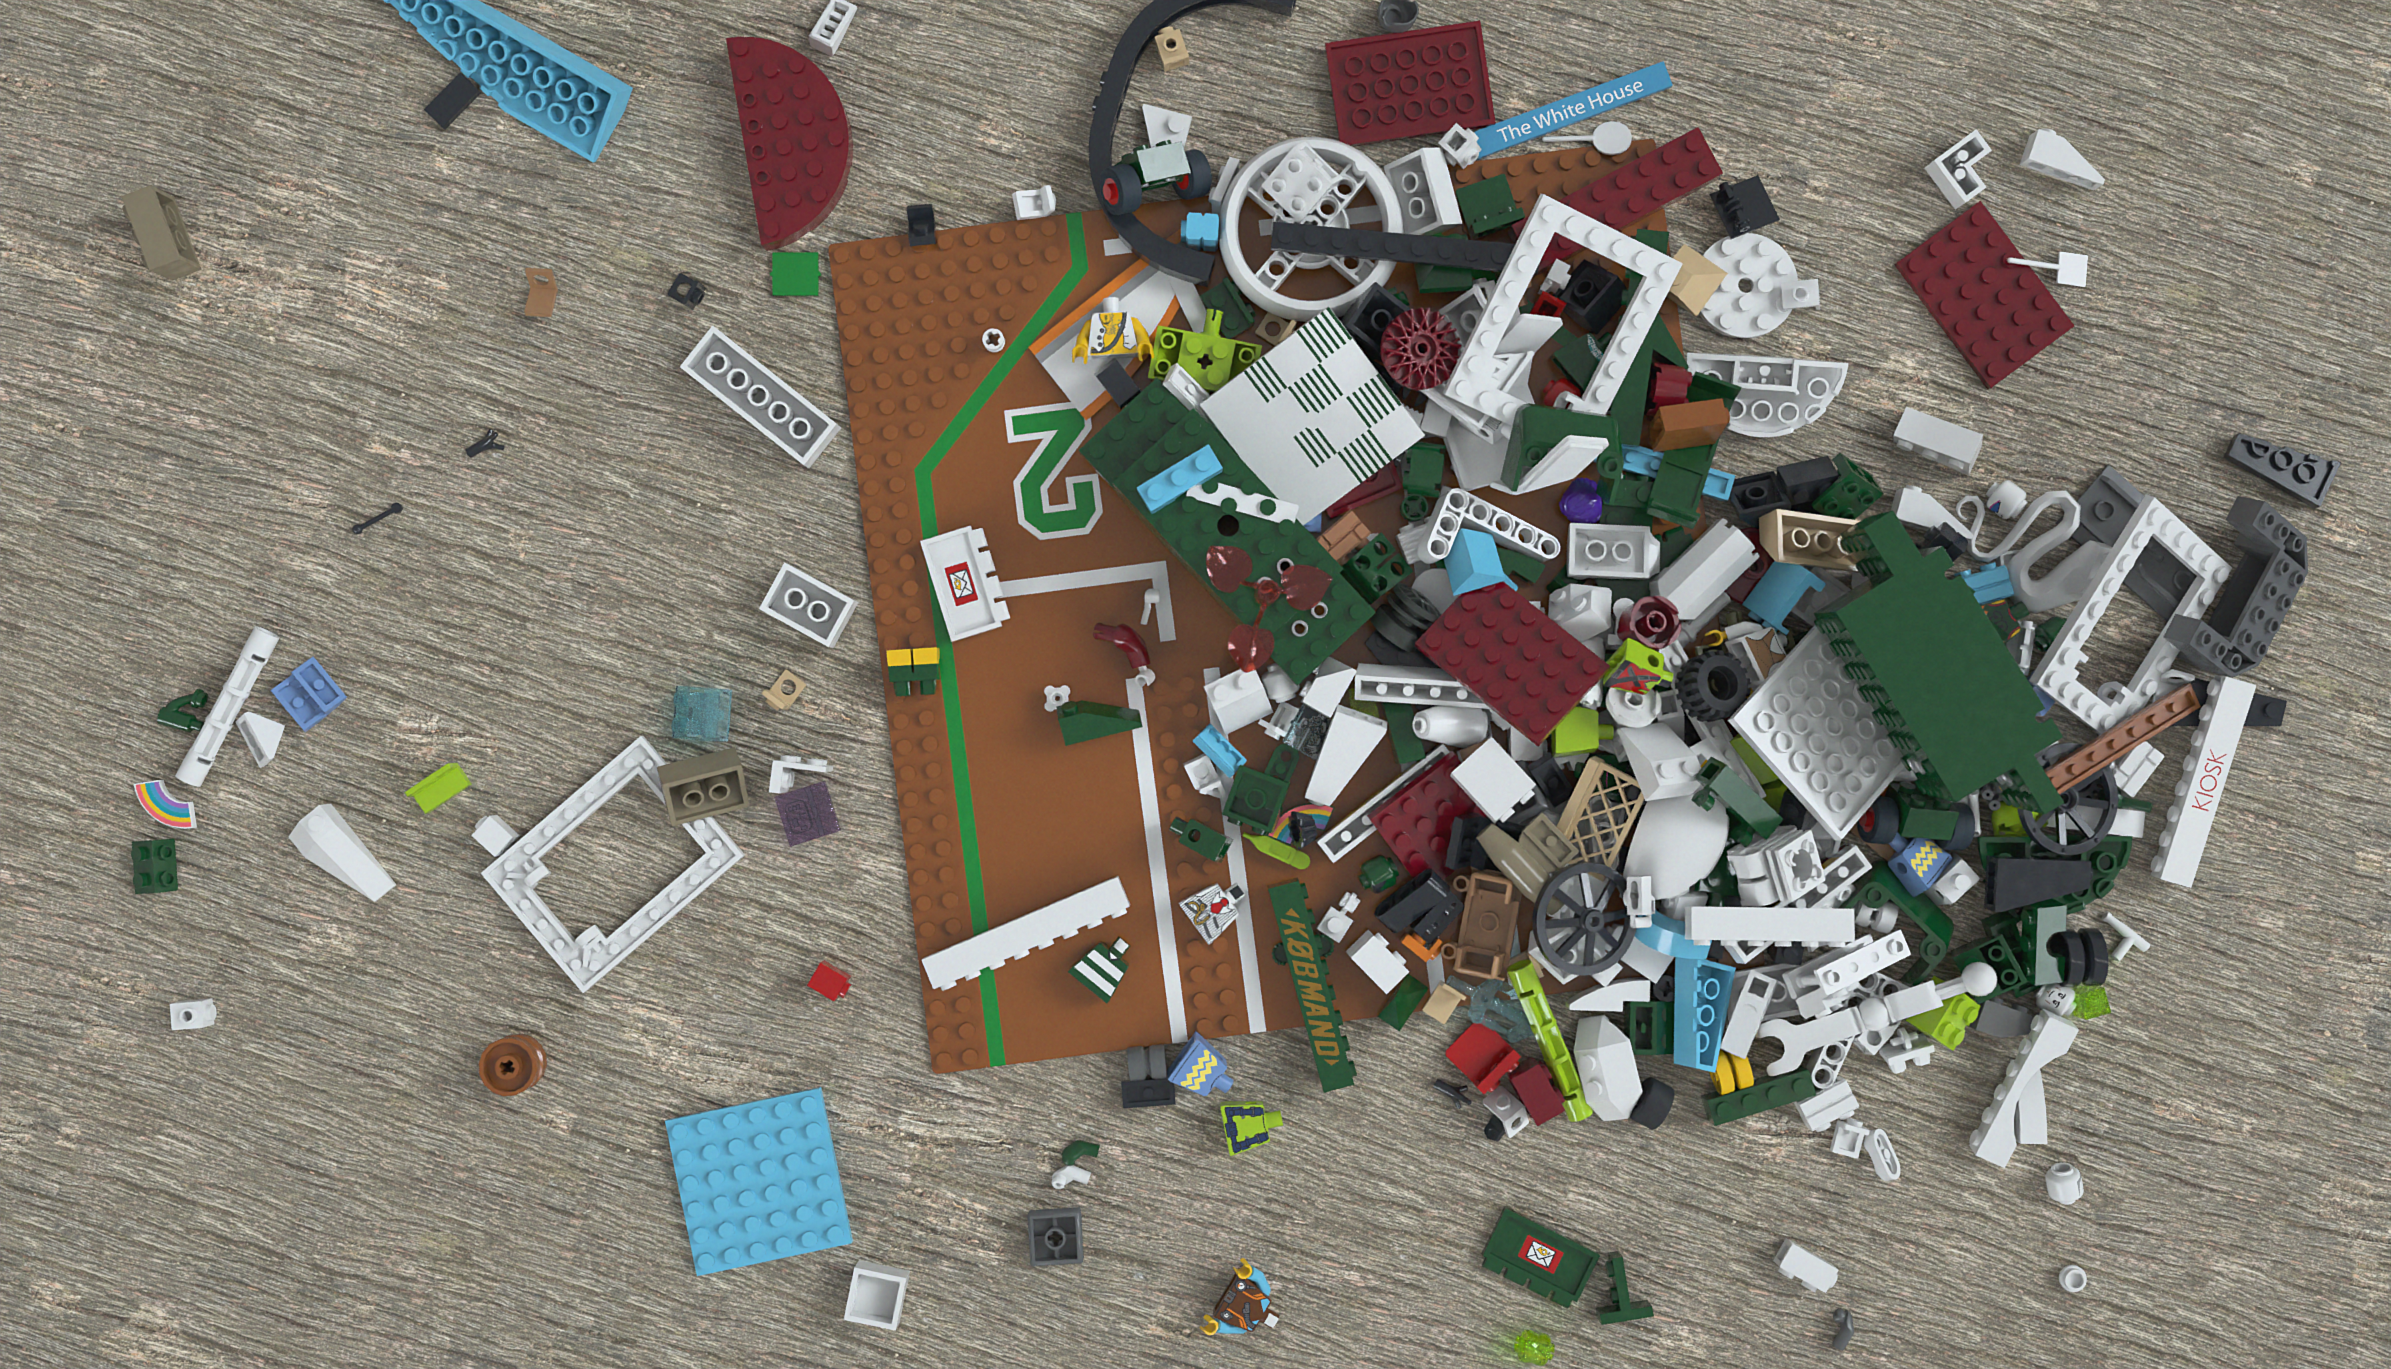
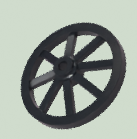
M2077 743L2053 744L2035 754V757L2042 768L2046 769L2051 766L2049 759L2062 753H2068L2069 755L2083 745ZM2109 765L2104 766L2059 794L2064 803L2047 814H2039L2035 820L2032 811L2017 808L2021 824L2031 840L2046 851L2063 855L2081 854L2098 845L2110 831L2118 808L2117 784ZM2100 777L2104 790V801L2079 797V790ZM2078 805L2103 809L2101 818L2094 830L2090 828L2075 810ZM2054 812L2056 842L2047 838L2040 830ZM2065 813L2086 838L2077 843L2067 845Z
M1595 862L1573 863L1553 874L1540 890L1533 909V934L1542 955L1556 968L1574 975L1597 974L1616 964L1629 949L1635 936L1636 928L1630 926V915H1627V906L1624 904V909L1602 913L1616 887L1622 899L1625 890H1627L1626 879L1616 870ZM1588 872L1599 873L1609 879L1595 905L1593 904ZM1575 875H1579L1583 906H1580L1559 889L1561 884ZM1553 895L1574 912L1573 918L1545 920L1547 907ZM1625 918L1621 936L1617 941L1603 927L1604 923ZM1576 927L1577 929L1554 951L1547 938L1546 929ZM1595 933H1598L1612 950L1601 959L1593 962ZM1585 935L1583 964H1572L1563 960L1562 957Z

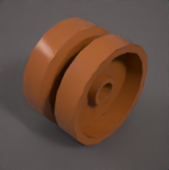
M523 1033L510 1034L489 1044L483 1051L479 1061V1075L484 1085L493 1093L501 1096H516L535 1086L544 1076L547 1067L546 1053L542 1045L532 1036Z

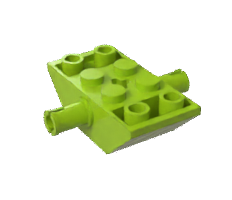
M1207 309L1204 329L1200 333L1158 325L1153 348L1154 358H1151L1148 378L1153 380L1158 378L1161 382H1164L1170 367L1178 363L1207 393H1215L1260 358L1262 345L1221 338L1219 330L1223 312L1216 310L1215 320L1212 321L1214 309ZM1204 356L1209 357V361L1213 362L1212 366L1208 365L1206 369H1201V364L1198 363V360H1203Z

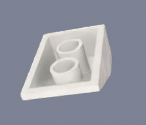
M1665 722L1649 724L1639 728L1622 727L1617 730L1645 801L1691 795L1701 785L1694 778L1701 770L1697 756Z

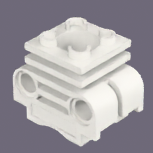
M1778 825L1767 840L1753 834V839L1747 847L1740 843L1727 850L1728 861H1730L1737 875L1742 906H1765L1779 899L1780 901L1789 900V902H1794L1826 880L1812 831L1805 830L1803 832V830H1797L1795 825Z

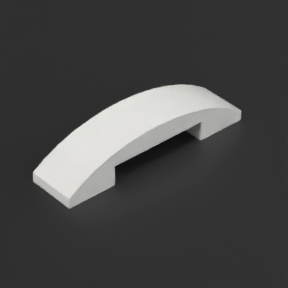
M2080 805L2075 808L2090 828L2094 830L2101 818L2103 809ZM2117 808L2115 820L2108 834L2143 838L2145 812ZM2055 812L2048 819L2047 827L2056 828ZM2065 813L2066 829L2079 830Z

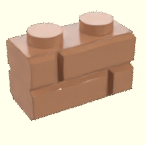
M1349 510L1316 540L1342 567L1350 560L1347 554L1354 548L1359 552L1370 542L1367 537L1371 532L1353 511Z

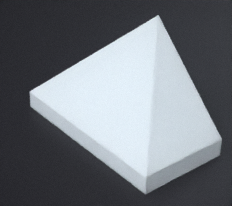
M246 712L236 721V724L256 762L262 768L274 758L285 725L252 712Z

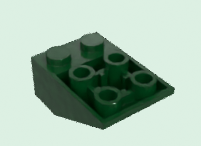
M1650 998V1002L1625 1001L1624 1035L1630 1040L1633 1055L1674 1054L1675 999L1670 1002L1660 1001L1657 998Z

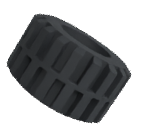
M1721 650L1710 651L1687 660V663L1680 667L1681 671L1677 672L1676 678L1679 680V682L1675 683V689H1678L1679 692L1676 697L1677 700L1681 699L1683 703L1680 705L1683 710L1687 709L1689 711L1688 715L1691 718L1697 716V721L1714 722L1732 716L1747 700L1746 696H1749L1751 689H1748V685L1751 684L1750 678H1746L1745 674L1748 672L1745 667L1742 668L1740 666L1742 662L1738 658L1734 660L1733 654L1729 652L1724 654V651ZM1708 675H1710L1717 684V698L1714 697L1709 691L1707 685Z

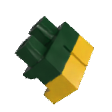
M940 648L886 650L889 682H892L894 685L896 697L911 696V681H920L921 695L936 694L937 680H940Z

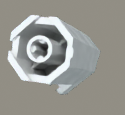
M1724 518L1716 520L1669 567L1664 568L1649 582L1650 596H1662L1670 600L1678 609L1679 614L1677 615L1679 620H1695L1760 557L1758 553H1752L1755 549L1754 545L1737 527L1733 525L1729 529L1724 526L1728 522Z

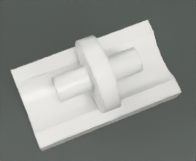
M1904 1027L1897 1029L1898 1037L1890 1039L1891 1043L1883 1045L1879 1049L1880 1055L1895 1074L1905 1071V1061L1913 1059V1062L1919 1066L1929 1064L1930 1053L1935 1052L1934 1045L1927 1040L1925 1034L1917 1035L1916 1031L1908 1034Z

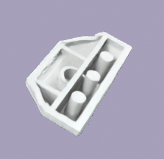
M1605 1015L1580 1018L1574 1045V1055L1586 1103L1603 1121L1628 1119L1642 1094L1630 1040Z

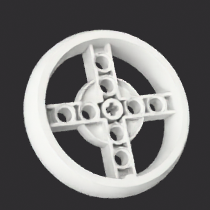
M1293 138L1276 143L1259 152L1240 169L1226 191L1219 213L1218 239L1220 251L1225 266L1235 284L1259 307L1285 319L1308 322L1328 306L1337 318L1344 316L1349 307L1374 282H1377L1382 287L1385 285L1397 262L1376 260L1373 264L1369 259L1353 258L1357 261L1358 267L1348 269L1344 265V260L1348 257L1299 253L1294 256L1288 252L1275 251L1259 271L1254 274L1247 265L1239 244L1238 223L1241 208L1246 196H1248L1273 217L1271 236L1273 222L1350 229L1345 208L1366 185L1379 207L1383 232L1403 234L1401 209L1395 191L1386 175L1361 151L1348 144L1329 138ZM1305 142L1324 161L1339 165L1345 169L1340 173L1343 179L1337 186L1328 190L1301 222H1297L1294 218L1285 217L1283 214L1284 208L1276 200L1267 201L1264 199L1263 193L1266 191L1262 188V184L1269 177L1267 173L1275 169L1294 146ZM1341 184H1346L1351 188V193L1343 195L1339 193L1337 187ZM1329 204L1334 208L1335 212L1331 215H1325L1321 212L1320 207ZM1274 264L1282 266L1284 272L1279 276H1275L1270 273L1269 268ZM1330 264L1355 285L1354 288L1341 295L1318 301L1293 299L1275 292L1296 266L1304 269H1316Z

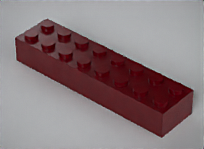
M1697 127L1560 199L1558 202L1620 232L1715 182L1723 172L1702 132ZM1529 216L1511 225L1507 233L1513 244H1516ZM1554 232L1539 262L1537 275L1550 269L1556 259L1563 262L1588 248Z

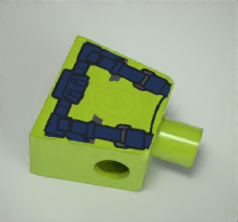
M1263 1101L1220 1102L1230 1156L1268 1143L1270 1141L1268 1129L1283 1126L1281 1111L1265 1113Z

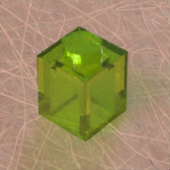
M2082 986L2072 989L2076 994L2074 1002L2077 1006L2073 1010L2075 1017L2088 1020L2111 1013L2104 987Z

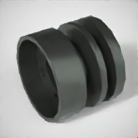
M1397 583L1393 588L1395 594L1390 593L1387 596V600L1393 608L1383 604L1380 605L1376 613L1370 618V621L1389 641L1401 649L1413 653L1417 649L1415 642L1423 635L1419 628L1428 630L1433 624L1432 622H1435L1441 616V613L1423 594L1405 584Z

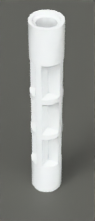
M254 627L227 682L224 683L223 690L210 714L207 715L199 735L175 775L178 779L190 785L201 787L228 731L232 729V724L245 699L249 697L254 682L273 652L280 638L279 636L264 628Z

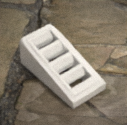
M830 0L809 34L810 46L829 56H833L852 21L857 6L845 0ZM837 8L845 12V16L835 12L834 9ZM830 17L833 18V19H835V20H837V21H839L840 24H837V23H835V22L829 20ZM825 27L835 31L834 34L825 30Z

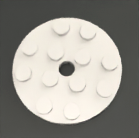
M1746 233L1734 239L1727 236L1714 243L1702 255L1728 273L1699 313L1702 319L1715 331L1732 338H1756L1777 328L1791 313L1792 309H1783L1781 283L1798 281L1797 272L1787 252L1773 240L1753 233ZM1740 280L1750 281V292L1744 293L1740 291L1738 287Z

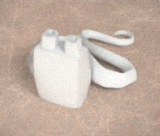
M2066 490L2046 492L2031 503L2005 539L1989 553L1979 552L1975 547V540L1985 515L1983 502L1978 496L1966 495L1956 505L1957 515L1963 520H1967V518L1963 517L1960 513L1961 505L1967 501H1973L1977 506V515L1970 529L1973 538L1968 540L1966 550L1975 560L1987 563L2007 552L2043 509L2051 504H2059L2064 510L2063 520L2056 527L2028 543L2011 558L2007 565L2009 580L2014 591V596L2009 598L2014 604L2022 601L2029 612L2039 613L2080 600L2112 549L2111 546L2090 540L2061 561L2046 576L2039 580H2031L2028 574L2030 566L2044 554L2068 540L2079 527L2081 506Z

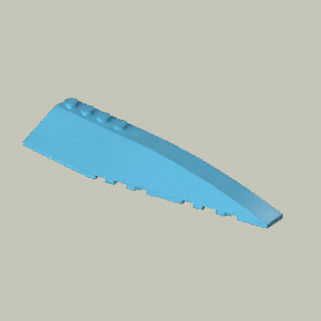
M383 0L393 5L406 22L410 21L417 27V32L449 61H454L467 78L471 77L481 86L480 90L487 96H492L504 112L589 161L596 162L625 112L633 87L479 0Z

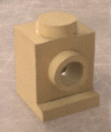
M1165 27L1159 30V35L1155 36V44L1164 72L1188 65L1189 54L1186 50L1180 28L1174 30L1173 27ZM1175 42L1176 46L1172 49L1166 46V44Z

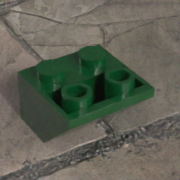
M2002 934L1975 939L1950 951L1961 974L1966 966L1974 962L1986 963L1995 971L1997 976L1996 987L1986 996L1973 995L1977 1004L2028 982Z

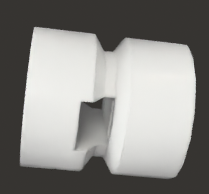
M1891 899L1882 907L1876 909L1865 906L1859 900L1851 908L1854 909V924L1863 927L1871 925V929L1888 934L1895 925L1899 907Z

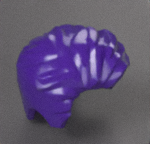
M1577 478L1571 482L1559 502L1560 510L1572 523L1593 524L1602 516V498L1596 494L1598 484L1588 478Z

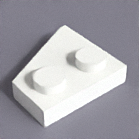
M1143 104L1142 109L1150 147L1153 148L1159 142L1171 140V143L1182 142L1185 148L1192 116Z

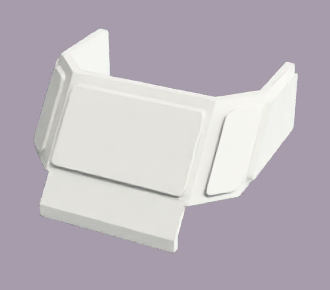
M1521 314L1506 329L1494 355L1520 354L1528 351L1535 353L1563 325L1561 318ZM1531 358L1507 393L1527 403L1535 404L1528 387L1532 364ZM1453 415L1451 416L1446 436L1443 438L1462 490L1471 491L1490 485L1491 488L1512 495L1522 494L1575 478L1609 446L1606 438L1569 435L1553 449L1548 448L1547 455L1534 467L1523 466L1517 492H1514L1500 479L1509 439L1503 436L1495 444H1490L1459 425L1458 419Z

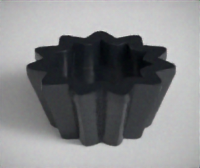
M1292 811L1291 816H1288L1289 836L1292 838V844L1296 845L1298 850L1316 840L1317 827L1312 815Z

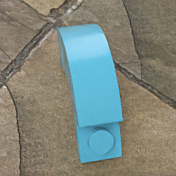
M1655 909V914H1651V927L1636 928L1635 937L1656 951L1686 959L1707 958L1710 945H1694V940L1685 939V921L1671 919Z

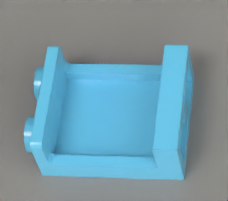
M1774 561L1742 605L1750 610L1748 616L1760 624L1762 623L1766 628H1774L1775 632L1779 630L1787 635L1789 630L1781 625L1782 621L1809 586L1821 592L1826 583L1801 565Z

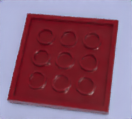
M1452 751L1367 815L1412 878L1428 868L1433 869L1443 880L1455 871L1445 866L1455 816L1476 812L1489 818L1450 776L1462 764Z

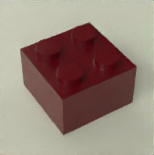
M1531 1056L1520 1062L1518 1067L1510 1074L1505 1073L1521 1103L1525 1106L1529 1117L1537 1126L1565 1111L1562 1105L1565 1099L1558 1087L1556 1088L1554 1083L1550 1084L1548 1081L1552 1079V1076L1541 1060L1537 1062Z

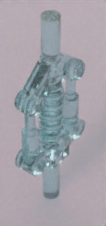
M1453 975L1448 977L1446 984L1471 997L1468 1017L1473 1023H1480L1493 1031L1497 1030L1505 1034L1511 1043H1516L1534 1035L1525 1012L1523 1014L1522 1010H1517L1516 1007H1511V1004L1505 1003V1001L1499 1000L1498 997L1494 996L1500 990L1511 997H1517L1515 989L1502 980L1487 979V981L1475 988ZM1486 1009L1494 1010L1495 1013L1506 1017L1510 1021L1512 1020L1517 1026L1506 1029L1498 1025L1497 1021L1484 1015Z

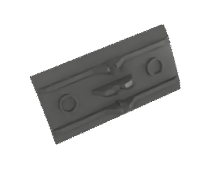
M2109 464L2106 465L2093 483L2076 501L2081 506L2080 524L2071 535V538L2080 546L2091 540L2113 547L2145 496ZM2064 514L2055 523L2056 525H2058L2063 520ZM2151 536L2148 544L2143 548L2134 566L2129 570L2122 583L2168 622L2197 576Z

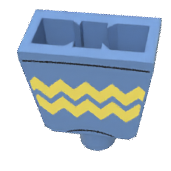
M1897 832L1893 841L1888 843L1896 851L1888 860V866L1913 898L1928 890L1953 859L1951 855L1928 838L1910 837L1906 839Z
M1196 1031L1167 1070L1169 1081L1202 1096H1207L1214 1086L1226 1093L1234 1081L1224 1074L1227 1069L1226 1059Z

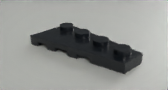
M2195 678V680L2189 682L2201 707L2171 726H2199V713L2202 706L2206 704L2209 695L2207 688L2210 681ZM2254 693L2244 726H2281L2287 701Z

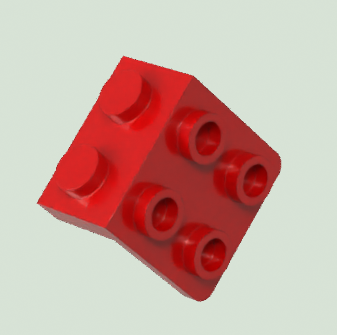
M1477 1018L1445 1050L1446 1057L1483 1094L1487 1091L1493 1092L1501 1083L1499 1079L1506 1072L1508 1074L1513 1072L1520 1063L1518 1060L1521 1058L1483 1018Z

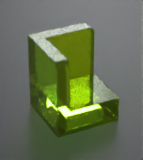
M1355 688L1347 689L1350 709L1376 718L1379 717L1376 701L1355 700Z

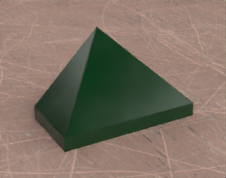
M1407 974L1377 1017L1400 1031L1429 987L1410 974Z

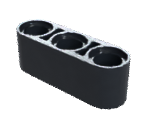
M1425 869L1384 899L1376 907L1374 915L1392 933H1398L1441 902L1448 895L1450 886L1433 869Z

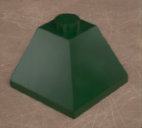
M1453 233L1448 236H1440L1468 240L1467 234ZM1413 264L1420 294L1467 291L1473 288L1472 269Z

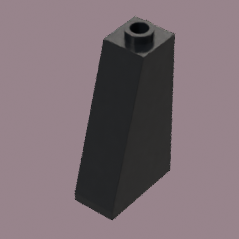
M1987 855L1984 908L1994 912H2003L2088 889L2093 878L2091 861L2079 858Z

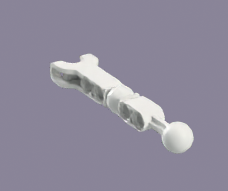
M1974 962L1966 966L1961 977L1937 985L1932 980L1882 997L1883 999L1877 997L1867 998L1861 1002L1858 1008L1855 1006L1801 1025H1793L1783 1019H1773L1760 1024L1755 1037L1775 1036L1783 1042L1785 1049L1781 1059L1767 1066L1768 1076H1776L1797 1069L1802 1063L1805 1053L1810 1050L1866 1032V1029L1881 1031L1891 1021L1893 1023L1943 1006L1941 1000L1965 992L1975 996H1986L1996 987L1997 976L1993 968L1988 964Z

